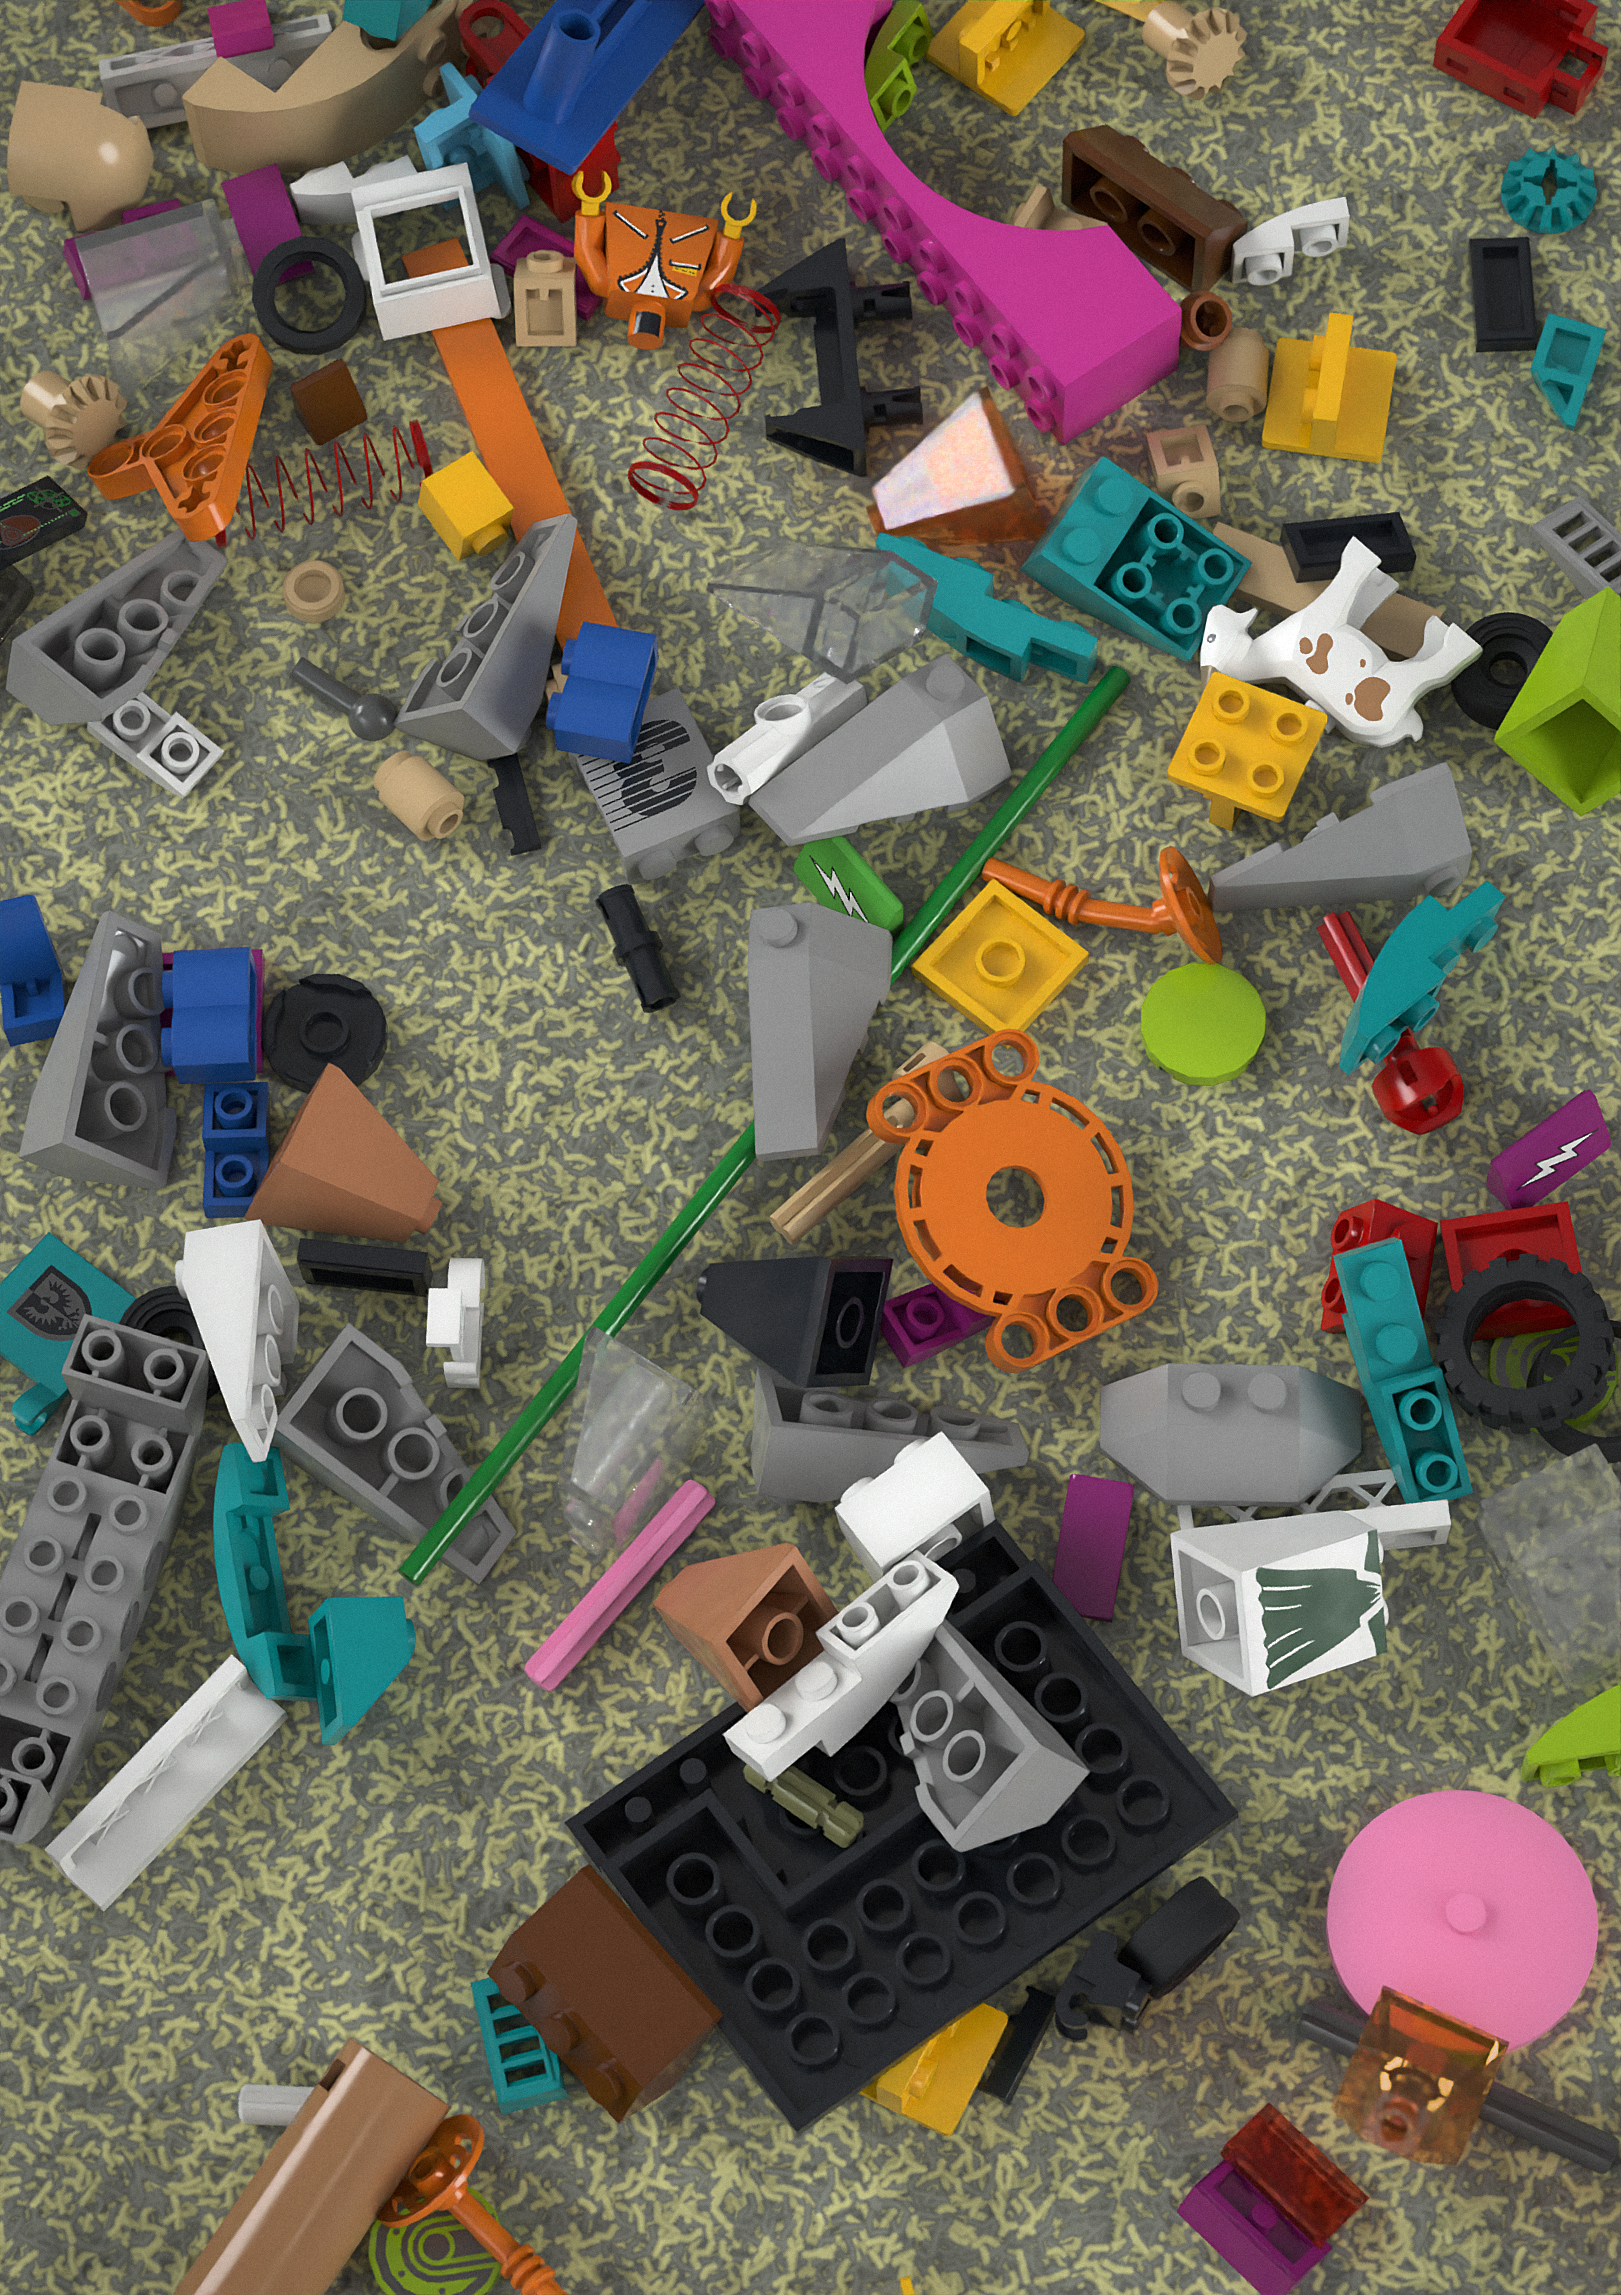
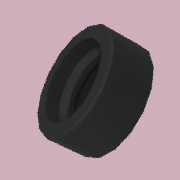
M300 236L278 244L263 257L253 277L252 302L261 327L276 344L296 354L320 355L339 349L356 335L366 315L367 289L359 265L343 247L325 238ZM303 261L321 262L331 267L342 279L345 288V304L339 317L328 327L317 331H303L287 324L279 315L274 302L275 286L281 274L290 266Z

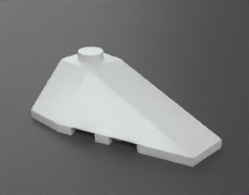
M260 1219L186 1232L183 1260H178L175 1265V1276L179 1293L183 1299L188 1298L231 1419L252 1462L266 1461L277 1422L274 1396L284 1395L287 1386L285 1374L281 1372V1365L293 1363L296 1354L299 1300Z

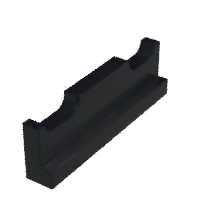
M517 752L507 757L487 761L488 768H493L496 771L499 782L498 786L493 788V793L502 828L509 829L513 835L515 845L510 849L511 856L542 849Z
M1028 1985L1025 1990L1029 1996L1022 2011L1018 2015H1010L1008 2024L991 2057L995 2060V2065L988 2079L977 2085L978 2090L998 2098L1009 2105L1055 2014L1056 1997Z

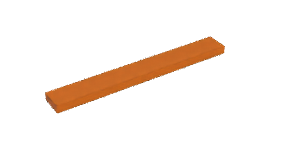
M458 237L401 256L403 268L408 279L469 266ZM491 317L430 330L485 469L514 507L510 530L517 545L534 522L568 513L571 514L567 501ZM577 527L555 633V641L562 656L567 639L577 640L583 622L619 628Z

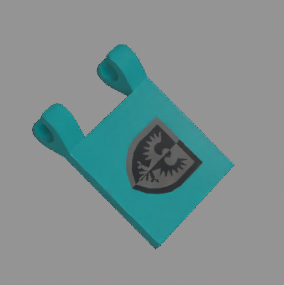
M50 1232L0 1283V1356L37 1383L14 1402L11 1410L15 1417V1425L29 1436H34L52 1417L60 1402L70 1393L61 1371L84 1314L119 1324L124 1312L137 1299Z

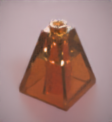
M988 386L974 392L871 488L876 503L866 507L877 537L880 532L896 538L909 536L921 541L927 547L1038 541L1047 528L1013 436Z
M1383 1985L1331 2109L1360 2138L1414 2162L1457 2166L1510 2042Z

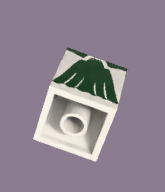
M1341 1510L1184 1529L1170 1533L1182 1655L1248 1695L1256 1696L1387 1652L1385 1626L1388 1623L1389 1613L1382 1594L1380 1570L1384 1554L1376 1528Z

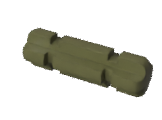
M746 1764L743 1772L747 1782L763 1793L769 1790L772 1791L771 1794L774 1795V1801L813 1828L817 1829L822 1826L825 1831L824 1835L840 1847H849L861 1833L865 1824L862 1813L845 1801L840 1804L836 1803L837 1800L834 1799L835 1794L793 1765L769 1782Z

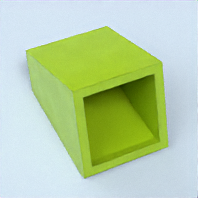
M1609 586L1564 614L1494 738V743L1580 817L1621 793V597Z

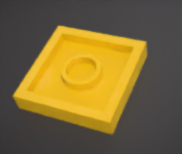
M993 878L911 965L913 976L988 1035L1009 1028L1024 1032L1089 962V952ZM1002 1044L1006 1049L1010 1047V1045Z

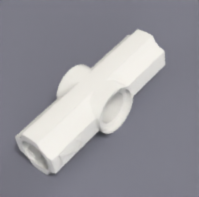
M832 666L797 694L780 695L764 701L755 709L756 725L716 754L714 762L707 766L711 786L723 795L726 802L744 805L749 801L752 794L868 705L864 685L857 682L848 669Z

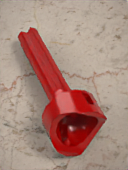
M1345 911L1337 916L1335 912H1332L1323 917L1325 923L1316 927L1317 932L1355 1003L1375 960L1351 913ZM1408 1027L1400 1034L1401 1037L1396 1046L1383 1059L1386 1067L1375 1077L1371 1087L1385 1118L1409 1132L1423 1135L1443 1127L1461 1113L1464 1085L1450 1053L1441 1047L1420 1049ZM1432 1094L1437 1105H1432L1426 1110L1422 1099Z

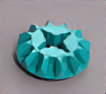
M1552 145L1547 151L1535 152L1529 147L1522 158L1517 161H1510L1501 184V199L1509 216L1520 226L1542 234L1563 233L1579 226L1591 214L1597 195L1593 169H1587L1580 162L1577 152L1571 156L1559 153L1555 145ZM1553 173V179H1556V187L1560 189L1556 190L1555 197L1551 199V204L1546 205V196H1543V188L1540 186H1542L1544 178H1547V174Z

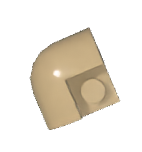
M21 81L13 112L7 151V180L10 194L22 196L24 204H31L42 212L59 213L63 209L70 210L76 232L100 231L120 223L123 211L138 208L147 189L154 162L147 129L140 117L133 116L127 119L122 114L101 105L103 95L101 93L80 88Z

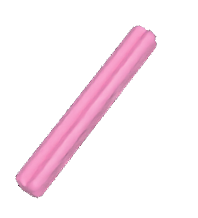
M691 1479L685 1481L527 1661L524 1671L533 1683L547 1692L556 1690L715 1507L716 1501L704 1486Z

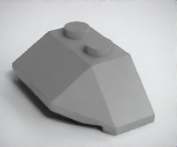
M1167 1363L1101 1387L1100 1453L1110 1461L1116 1462L1135 1481L1165 1505L1298 1507L1325 1486L1346 1466H1350L1361 1457V1391L1299 1365Z

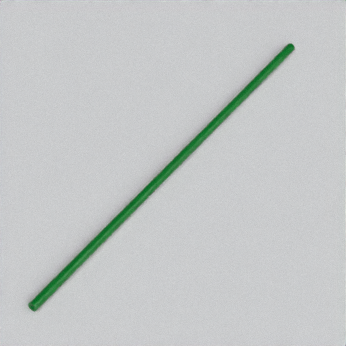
M1117 666L1110 667L892 943L890 987L980 874L987 860L995 855L1131 682L1129 675L1123 669ZM754 1120L398 1569L400 1575L415 1586H419L754 1161L756 1158Z

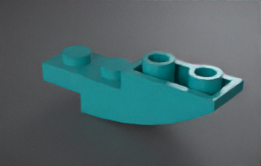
M880 532L876 540L877 571L893 594L909 612L941 640L989 670L1019 683L1022 682L1031 663L1086 685L1088 684L1097 665L1098 638L1090 635L1085 628L1071 621L1061 620L1055 622L1034 614L1030 608L1016 600L1003 599L1000 601L994 599V574L986 572L980 564L963 557L952 559L929 550L924 543L909 536L896 538Z
M1485 881L1449 911L1429 894L1409 912L1392 932L1380 951L1348 1016L1342 1039L1339 1068L1347 1075H1350L1368 1059L1374 1064L1379 1063L1396 1046L1401 1037L1400 1034L1409 1027L1412 1031L1417 1032L1430 1021L1440 1006L1435 997L1446 976L1458 963L1460 954L1466 949L1473 953L1478 952L1496 933L1499 925L1493 919L1503 903L1505 895L1490 882Z
M1391 1237L1333 1255L1347 1312L1341 1315L1351 1352L1381 1444L1405 1503L1411 1504L1446 1499L1449 1501L1473 1493L1441 1368L1433 1365L1402 1240Z

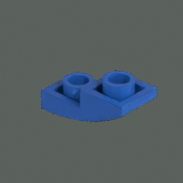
M268 1082L211 1083L204 1086L202 1140L205 1148L203 1209L206 1218L244 1217L269 1168L271 1130Z

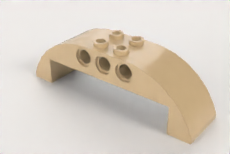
M433 0L424 16L396 41L388 38L374 37L368 34L364 28L343 20L276 93L220 56L182 96L197 160L207 167L234 173H249L277 163L280 173L285 174L305 172L339 163L370 149L404 125L431 97L436 99L446 92L439 68L450 61L457 69L470 57L460 39L459 18L470 4L479 0ZM499 0L503 1L509 6L513 2V0ZM492 16L479 18L473 23L471 30L478 37L490 38L492 30L500 22V19Z

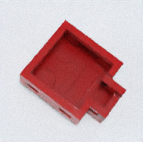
M1464 0L1436 40L1433 67L1533 119L1537 118L1547 102L1575 116L1603 75L1609 48L1590 39L1594 33L1599 7L1586 0ZM1567 51L1569 55L1574 57V61L1578 59L1589 65L1580 79L1557 69Z

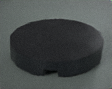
M312 974L299 979L300 984L292 986L289 990L285 991L284 988L273 998L263 1018L262 1045L273 1072L289 1087L309 1094L328 1063L340 1068L356 1087L360 1086L378 1069L387 1050L388 1024L381 1005L372 996V992L361 982L340 974Z

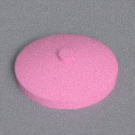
M1446 1790L1419 1795L1398 1803L1373 1819L1356 1836L1340 1860L1333 1877L1326 1909V1938L1332 1965L1342 1988L1358 2011L1373 2026L1445 2059L1478 2060L1505 2055L1529 2045L1550 2031L1568 2013L1584 1988L1593 1966L1598 1939V1914L1591 1883L1582 1863L1567 1841L1548 1822L1522 1805L1500 1796L1470 1790Z

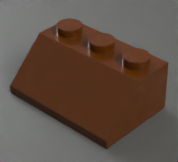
M1107 124L1070 132L1063 140L1061 203L1077 214L1108 223L1110 228L1134 254L1190 293L1200 290L1209 291L1231 268L1233 244L1247 233L1248 221L1243 218L1240 211L1233 204L1222 199L1217 201L1197 187L1194 180L1185 171L1177 167H1168L1152 156L1140 140L1131 135L1123 136Z
M590 1864L580 1869L510 1935L487 1972L489 1977L498 1986L503 1997L516 2006L541 2035L546 2046L564 2061L585 2085L592 2099L602 2105L618 2124L643 2109L676 2085L723 2016L718 2008Z

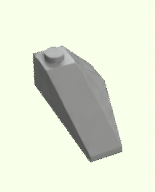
M178 528L12 640L6 690L49 725L103 720L145 690L223 574L228 559L206 541H189L180 528Z
M945 653L895 683L752 794L748 804L789 847L855 833L860 824L892 818L894 824L913 820L915 813L944 807L946 813L966 809L1008 783L1012 778V772L987 694Z
M813 902L751 910L747 963L755 1153L759 1162L821 1155L847 1094L844 1083L856 1055H863L870 1039L867 1034V1028L877 1006L883 1007L890 991L892 936L889 930Z
M112 911L102 913L33 1092L19 1153L20 1159L67 1179L149 1189L166 1187L177 1132L175 1107H168L165 1073L171 1071L172 1066H164L161 1054L160 1014L166 1009L162 997V973L164 969L161 934Z

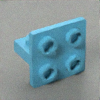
M449 61L439 69L450 106L434 111L424 122L413 128L426 171L467 162L474 194L496 181L515 206L521 210L530 204L524 182L530 179V175L524 162L515 151V148L518 146L468 117L471 105L483 89L471 74L463 78ZM460 199L441 202V204L447 211L459 204Z

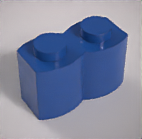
M583 622L577 640L567 639L562 656L561 674L568 676L562 693H552L546 717V728L554 730L557 750L630 764L637 745L644 709L647 705L659 658L657 635Z
M250 947L174 951L172 970L163 971L164 1007L166 1009L173 1008L172 1028H162L161 1054L164 1066H173L179 1084L255 1081L257 1069V968Z

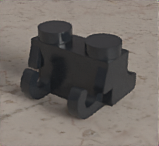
M1101 1930L1097 1933L1083 1960L1074 1963L1055 2000V2028L1066 2041L1072 2043L1085 2042L1088 2037L1086 2029L1088 2022L1092 2025L1112 2028L1119 2032L1123 2030L1133 2036L1151 2004L1152 1999L1148 1997L1153 1985L1142 1980L1141 1974L1117 1962L1115 1954L1118 1951V1939L1108 1931ZM1082 2009L1090 2013V2016L1087 2017L1085 2013H1074L1073 2011Z

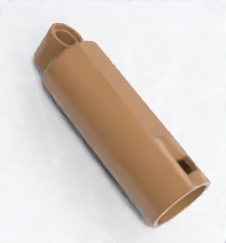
M349 2037L173 2295H324L447 2115L451 2106L380 2056Z

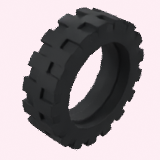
M1519 1254V1260L1507 1262L1506 1257L1496 1258L1488 1262L1490 1268L1480 1273L1476 1269L1469 1272L1462 1278L1463 1286L1459 1291L1451 1290L1443 1303L1445 1314L1443 1317L1437 1318L1435 1325V1335L1437 1338L1435 1352L1439 1366L1442 1369L1446 1385L1450 1393L1456 1397L1459 1406L1468 1415L1476 1414L1479 1416L1482 1424L1495 1430H1499L1501 1425L1510 1427L1513 1434H1530V1428L1543 1427L1544 1432L1562 1427L1561 1420L1566 1419L1570 1415L1575 1420L1589 1409L1587 1402L1592 1396L1600 1397L1607 1385L1605 1375L1607 1371L1613 1370L1615 1362L1613 1342L1615 1340L1604 1301L1600 1294L1593 1290L1592 1283L1580 1271L1576 1274L1570 1272L1568 1264L1561 1260L1551 1258L1549 1263L1539 1261L1538 1255ZM1532 1299L1548 1301L1566 1310L1577 1323L1580 1336L1578 1350L1566 1370L1548 1383L1523 1390L1499 1387L1483 1378L1473 1365L1470 1352L1473 1335L1484 1319L1503 1305Z

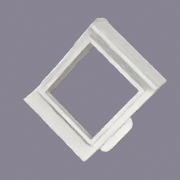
M467 162L350 188L359 231L352 237L355 260L359 265L364 283L371 286L373 303L384 341L489 317L501 319L510 314L512 306L504 270L500 265L490 264ZM460 199L474 265L385 284L372 218Z

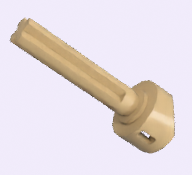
M928 1041L892 1074V1081L950 1053L937 1043ZM953 1070L941 1071L938 1076L937 1085L942 1096L952 1102L965 1101L967 1096L962 1095L956 1083ZM900 1097L901 1100L893 1104L883 1115L888 1123L894 1127H910L914 1121V1111L911 1104L906 1099ZM868 1127L769 1216L771 1218V1225L784 1236L789 1244L795 1245L904 1145L885 1142L876 1137Z

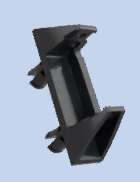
M839 238L757 290V292L767 297L778 308L779 313H784L789 318L815 317L816 324H813L821 405L801 408L794 415L771 417V414L765 415L766 440L816 462L859 477H867L865 434H869V428L910 424L923 425V409L920 386L879 392H866V387L860 386L854 329H859V323L865 321L912 320L910 282L903 281V283L856 287L855 281H849L845 238ZM754 299V302L757 305H759L766 312V314H772L766 306H764L763 304ZM755 306V318H761V315H764V313Z

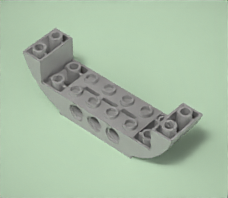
M88 1314L83 1316L61 1371L73 1400L0 1580V1840L14 1845L29 1841L43 1829L68 1794L86 1759L89 1760L182 1520L181 1514L192 1478L206 1407L209 1355L207 1351Z

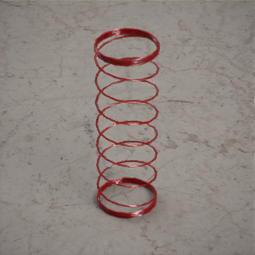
M720 284L715 287L710 301L718 314L708 313L702 315L700 322L705 330L714 337L730 344L738 343L726 340L713 333L705 326L703 318L706 316L719 317L733 326L743 329L753 338L757 345H740L759 347L761 353L759 363L752 368H747L736 354L717 342L703 338H695L689 341V347L697 357L718 368L726 367L704 359L694 351L691 346L692 342L696 340L706 341L726 350L739 360L745 368L731 370L747 371L750 380L747 388L736 393L725 379L706 367L686 362L678 365L677 371L680 376L692 386L705 392L716 393L688 380L681 373V366H695L721 379L730 387L733 393L719 394L723 396L735 395L738 406L735 413L729 417H724L715 405L693 391L678 387L666 390V396L669 401L680 410L692 416L704 417L680 407L671 400L668 395L669 391H685L704 400L722 417L706 418L718 421L724 420L727 430L723 438L713 442L706 432L682 416L668 412L655 414V422L669 435L683 441L693 442L671 433L661 426L657 421L658 415H671L696 427L710 441L709 443H696L700 445L712 444L715 451L713 461L707 466L701 467L691 454L673 442L658 437L643 439L642 444L647 452L672 466L680 465L669 462L654 454L645 445L646 440H660L683 451L698 465V467L685 468L701 469L704 478L702 486L696 489L695 485L687 477L663 464L651 461H639L631 464L627 474L631 486L641 496L655 504L663 505L659 503L663 502L659 499H665L644 488L634 478L632 472L645 484L662 491L669 490L644 480L635 472V469H649L672 477L689 490V492H672L684 495L692 494L694 501L690 503L669 501L670 503L667 504L670 506L666 507L673 510H689L695 507L699 498L698 491L704 488L706 483L703 468H708L716 463L718 453L715 444L725 440L729 433L726 419H730L739 413L741 404L738 395L749 390L752 383L749 370H753L761 365L764 357L761 346L773 340L775 330L779 327L782 317L778 308L767 297L746 286ZM718 292H729L742 297L762 311L771 326L751 325L753 327L749 328L753 330H747L743 327L746 325L742 323H748L728 313L717 302L715 294ZM744 295L751 297L760 302L761 304H763L764 306H766L769 309V311L774 315L777 321L776 324L773 325L772 320L769 318L766 312L754 301L745 297ZM749 331L757 334L771 333V337L766 342L759 344Z
M416 419L409 422L417 460L419 466L423 467L426 479L434 473L419 421ZM393 425L392 432L399 480V499L391 489L390 493L397 502H400L402 499V480L396 432L412 469H414V465L398 428ZM364 433L363 443L369 482L370 506L367 505L364 498L361 497L364 506L370 510L373 506V492L366 438L384 477L385 472L369 435ZM335 440L334 454L339 484L341 513H338L336 507L333 504L332 508L334 512L341 518L344 511V504L337 446L342 454V457L345 461L352 481L355 485L356 480L354 478V475L352 473V470L349 466V463L347 461V458L344 454V451L340 443ZM306 448L305 465L311 503V522L304 512L303 516L312 525L314 523V503L308 454L326 492L327 488L311 451ZM276 456L275 466L281 506L282 529L275 520L274 524L283 533L285 530V515L278 460L297 500L298 495L282 459ZM247 463L246 479L252 517L253 537L250 535L246 527L245 531L248 537L253 541L256 537V527L249 478V468L253 473V476L257 482L262 497L268 508L269 503L267 501V498L264 494L262 486L258 480V477L252 465ZM236 504V507H235L236 512L240 515V511H239L238 506H237V504ZM225 528L215 535L218 549H223V547L226 548L227 546Z

